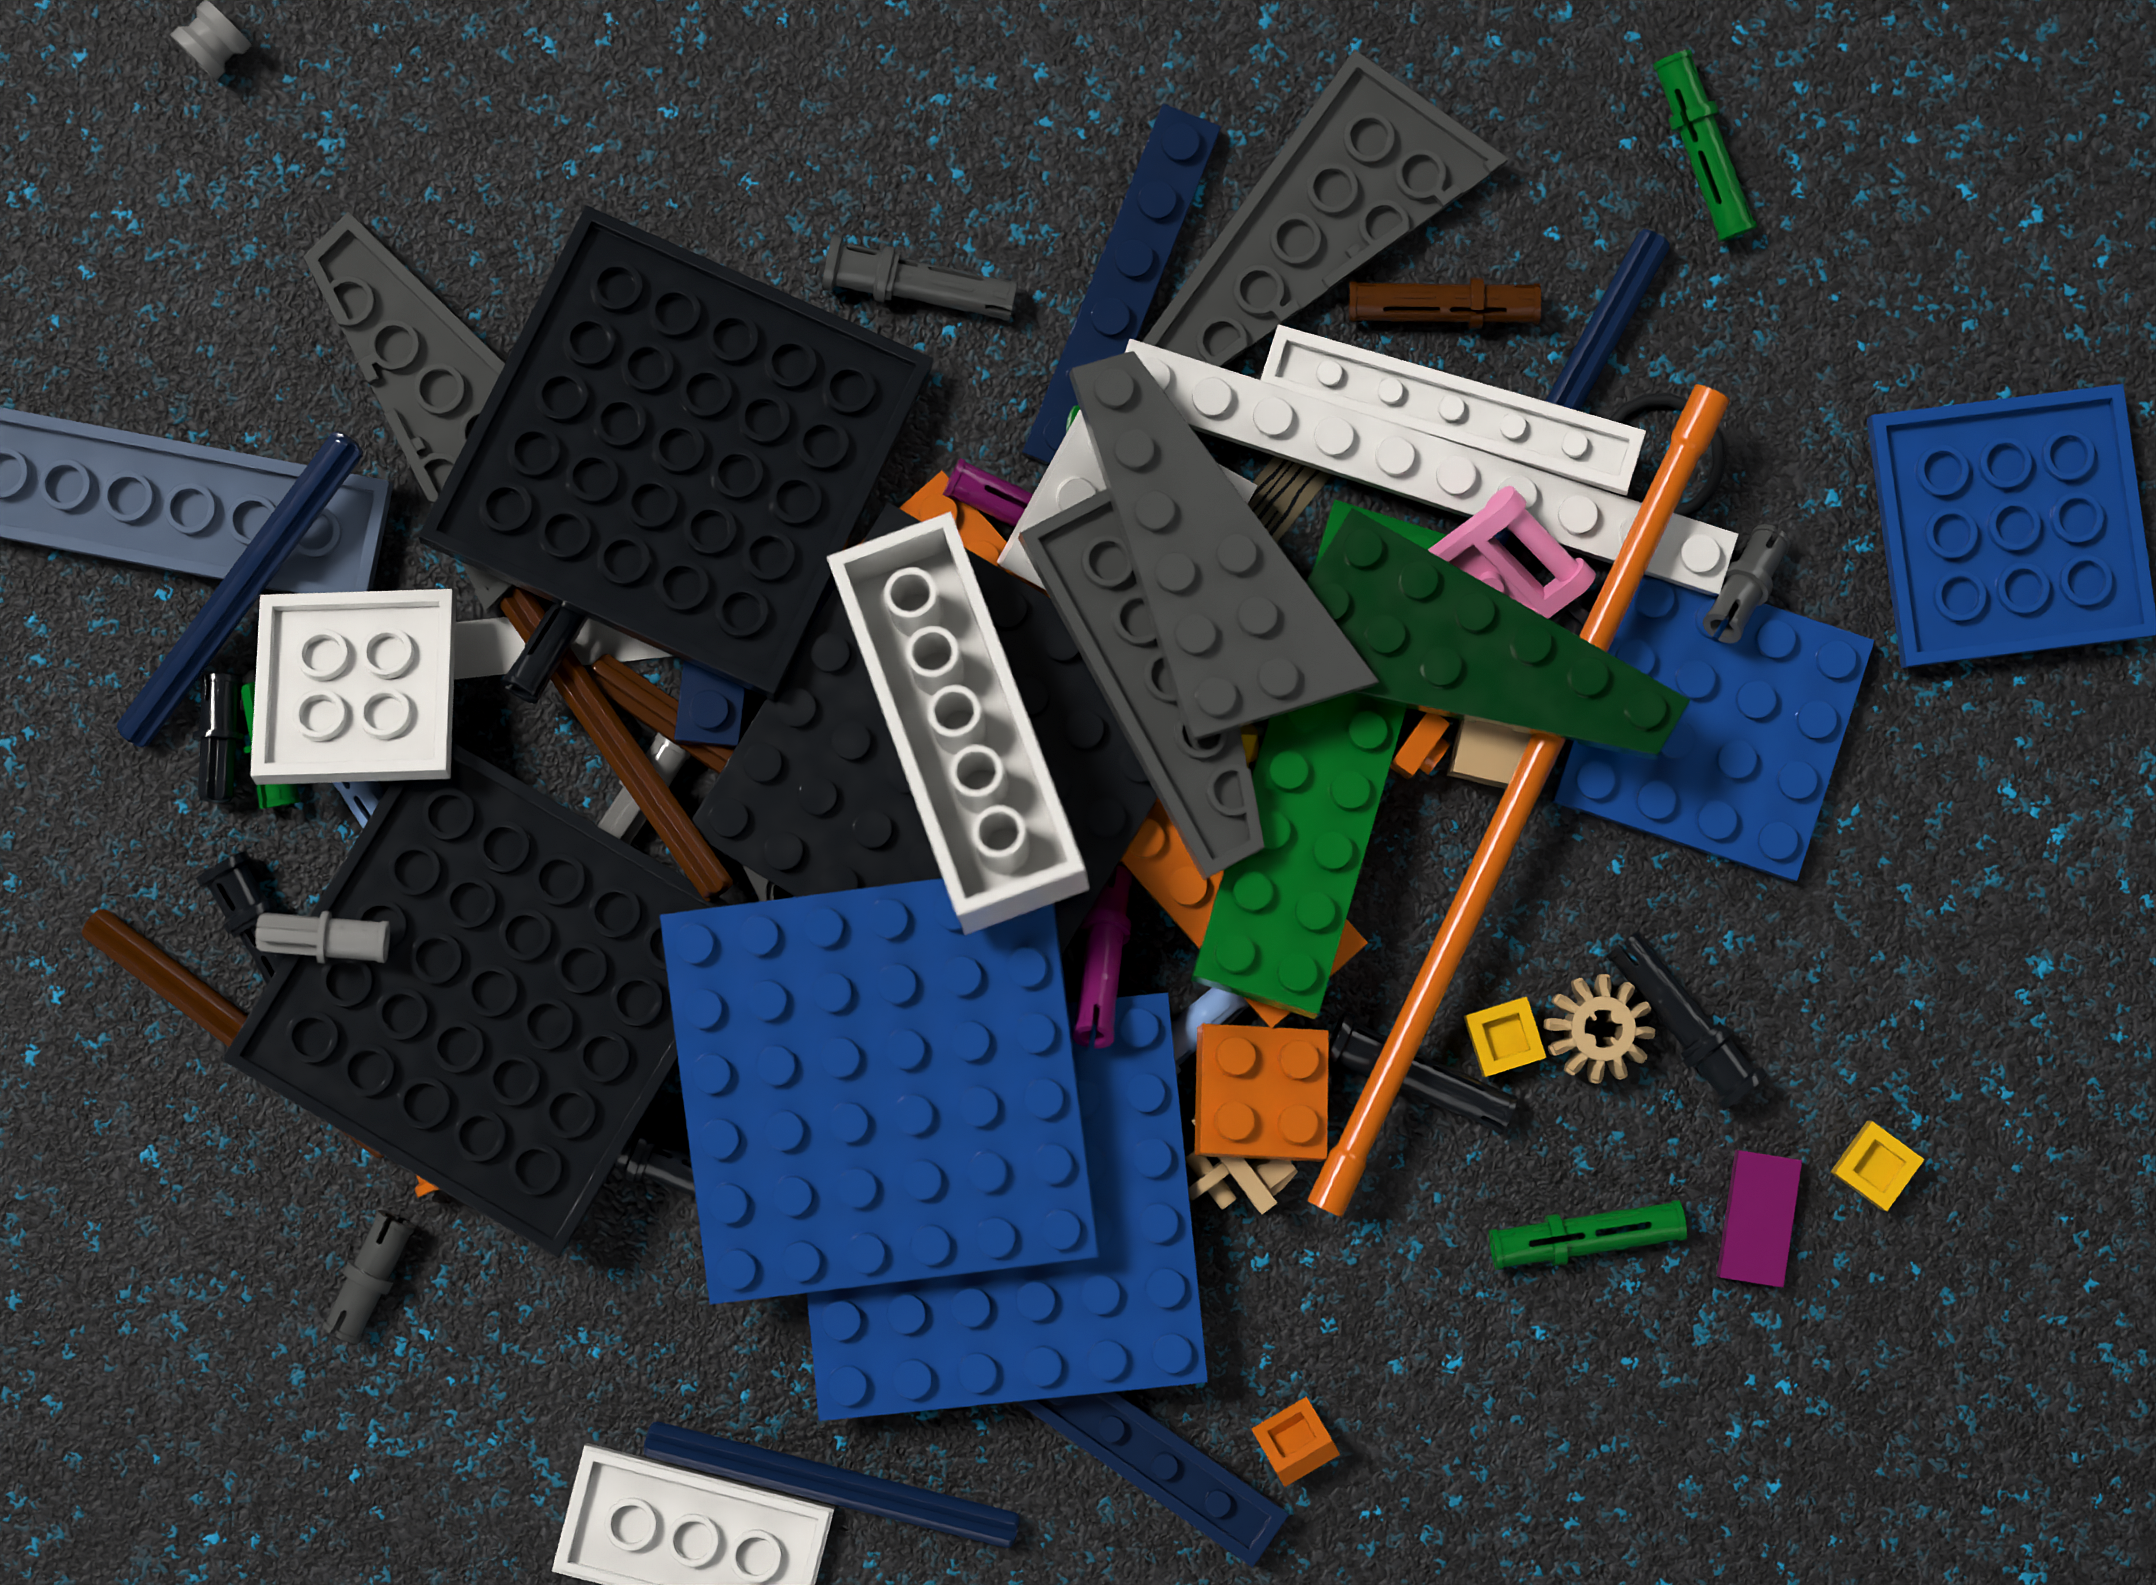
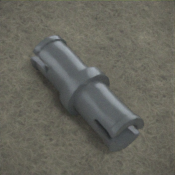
M1762 524L1753 529L1750 540L1738 561L1729 564L1722 585L1723 588L1712 608L1703 619L1704 629L1712 637L1720 623L1724 619L1728 620L1724 631L1718 639L1721 642L1735 643L1739 641L1756 606L1765 603L1772 592V577L1791 547L1789 537L1782 530L1772 547H1766L1770 536L1776 528L1773 525Z
M385 1210L377 1211L374 1223L356 1259L347 1261L342 1271L347 1278L327 1319L322 1324V1328L329 1334H333L335 1330H338L336 1337L349 1343H360L364 1329L381 1295L390 1293L395 1283L391 1274L410 1235L413 1234L416 1228L408 1220L399 1223L400 1216Z

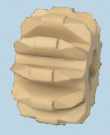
M1608 974L1597 975L1594 984V995H1592L1588 984L1583 978L1572 980V991L1578 1002L1574 1003L1567 996L1556 994L1552 998V1003L1556 1008L1566 1013L1565 1020L1558 1018L1544 1020L1545 1029L1550 1031L1563 1030L1565 1037L1548 1046L1550 1055H1560L1570 1049L1573 1051L1564 1067V1071L1569 1075L1578 1073L1588 1060L1587 1076L1591 1083L1602 1082L1605 1061L1611 1074L1616 1079L1626 1078L1628 1076L1627 1067L1621 1056L1624 1054L1634 1062L1644 1063L1647 1059V1054L1632 1044L1634 1038L1653 1039L1655 1037L1654 1028L1648 1026L1636 1027L1635 1024L1636 1018L1642 1017L1651 1011L1649 1003H1636L1629 1008L1626 1006L1635 989L1634 985L1629 982H1624L1611 997V979ZM1597 1010L1603 1011V1021L1613 1024L1614 1027L1612 1037H1602V1041L1605 1044L1602 1047L1596 1046L1595 1036L1586 1034L1584 1028L1586 1020L1597 1019L1594 1014Z

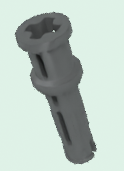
M832 235L824 270L822 290L832 291L835 286L871 293L874 300L878 302L891 301L892 296L910 298L929 304L967 312L971 311L1010 321L1018 281L991 278L944 266L916 262L915 260L901 258V252L895 251L896 247L885 246L880 251L844 243L843 236Z

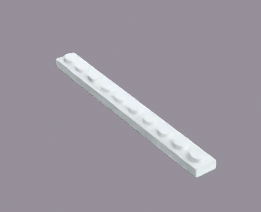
M1129 339L1125 353L1130 351L1136 353L1188 425L1196 431L1467 518L1473 517L1485 508L1490 498L1500 489L1506 486H1513L1526 500L1525 509L1564 549L1610 564H1614L1642 505L1641 502L1134 339ZM1673 513L1644 575L1716 597L1721 591L1738 534Z

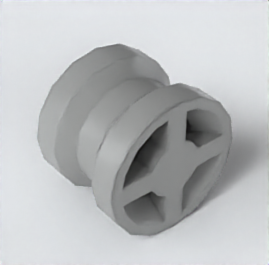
M204 0L196 8L197 17L188 26H178L170 36L217 81L225 73V62L233 54H244L252 44L208 0Z

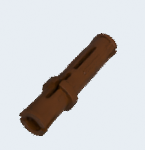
M1470 278L1469 284L1356 283V281H1350L1349 322L1352 323L1356 321L1468 322L1469 329H1482L1483 322L1540 323V283H1534L1533 285L1484 284L1483 278Z

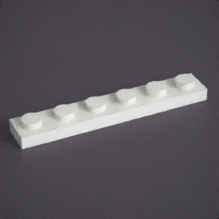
M1279 324L1261 377V381L1547 473L1627 496L1646 434V430Z

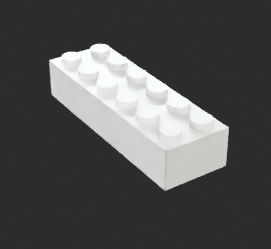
M951 512L827 556L965 935L1089 890L1083 863Z

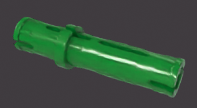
M1684 50L1655 62L1652 66L1654 71L1657 72L1673 115L1668 119L1672 132L1679 131L1697 183L1717 231L1718 241L1723 242L1752 231L1758 226L1756 221L1753 220L1737 178L1735 167L1731 162L1717 125L1715 116L1719 115L1720 112L1716 101H1708L1692 58V51Z
M1674 1200L1666 1204L1613 1210L1561 1219L1558 1213L1545 1215L1544 1222L1502 1230L1492 1229L1489 1230L1488 1236L1495 1270H1500L1504 1267L1550 1260L1553 1266L1567 1265L1569 1257L1624 1250L1672 1240L1682 1241L1687 1239V1227L1680 1200ZM1639 1223H1644L1646 1226L1642 1230L1604 1236L1595 1235L1596 1230ZM1576 1233L1580 1235L1578 1240L1535 1247L1529 1246V1242L1532 1240Z

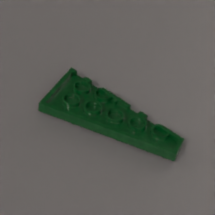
M1354 508L1347 515L1306 582L1310 590L1379 681L1373 687L1350 694L1374 698L1376 702L1456 719L1471 722L1479 720L1511 727V730L1533 735L1541 733L1575 740L1580 745L1657 760L1690 704L1689 698Z

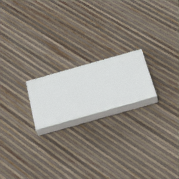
M586 1443L552 1572L603 1585H815L835 1506Z

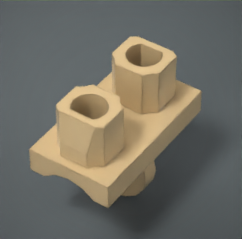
M1194 1116L1193 1118L1190 1119V1121H1191V1122L1193 1123V1125L1195 1126V1116ZM1195 1150L1185 1157L1186 1163L1198 1177L1188 1186L1189 1198L1194 1200L1208 1191L1221 1210L1237 1199L1223 1180L1229 1173L1261 1214H1264L1277 1204L1273 1196L1280 1192L1298 1172L1290 1160L1256 1159L1248 1164L1244 1158L1218 1157L1220 1162L1213 1166L1206 1156H1195Z

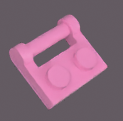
M1506 486L1500 489L1490 498L1485 508L1428 549L1429 552L1546 618H1550L1582 595L1592 585L1596 576L1595 571L1582 558L1574 559L1525 509L1526 500L1513 486ZM1507 527L1555 576V579L1543 587L1494 535Z

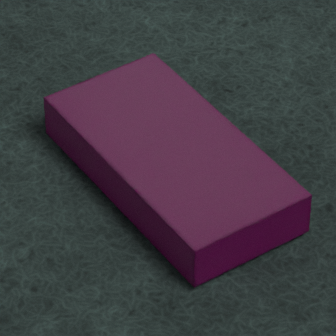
M1735 1150L1717 1277L1784 1287L1802 1160Z

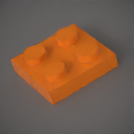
M1201 1024L1198 1026L1195 1156L1314 1162L1326 1160L1329 1030L1276 1027L1271 1029L1270 1027Z

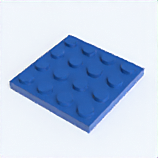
M2123 384L1875 414L1867 418L1901 669L2156 636V610Z
M1644 575L1607 653L1689 698V707L1657 760L1580 745L1577 741L1571 740L1551 802L1790 882H1795L1798 880L1875 640L1763 603L1756 606L1744 628L1741 639L1735 643H1724L1718 639L1728 623L1727 619L1720 623L1713 637L1707 633L1703 626V619L1712 608L1718 596L1713 597Z

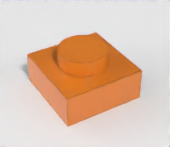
M1425 712L1392 757L1390 768L1407 780L1416 773L1418 768L1429 775L1450 746V743L1441 737L1450 723L1437 714Z
M1307 1396L1251 1428L1284 1487L1341 1455Z

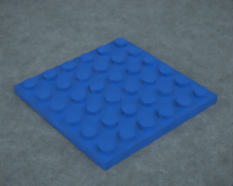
M944 878L660 915L710 1305L1099 1257L1100 1249L1055 902L967 935L963 931Z
M1168 993L1117 998L1114 1022L1115 1036L1113 1043L1108 1047L1094 1048L1097 1029L1095 1024H1092L1088 1048L1077 1044L1072 1038L1100 1249L1099 1257L807 1293L819 1421L1208 1382ZM1078 1002L1068 1003L1071 1033L1075 1025Z

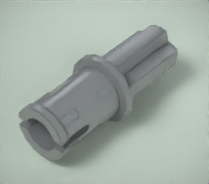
M657 733L655 741L645 755L669 788L691 755L660 733ZM620 780L618 783L623 788L597 826L631 845L647 821V818Z
M323 911L321 917L263 913L257 921L255 932L256 946L262 952L317 956L319 963H326L328 957L374 960L379 963H385L389 950L390 924L389 921L369 922L332 918L329 911Z

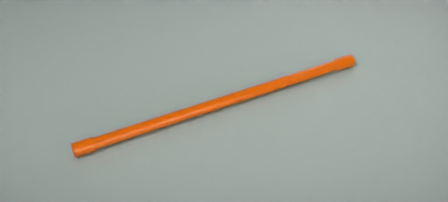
M1695 384L1671 434L1670 446L1584 624L1579 637L1606 652L1609 650L1701 455L1707 451L1730 403V399L1724 394L1707 386ZM1541 733L1532 734L1337 1145L1331 1149L1307 1199L1308 1202L1332 1214L1343 1217L1366 1168L1367 1156L1566 740L1565 738Z

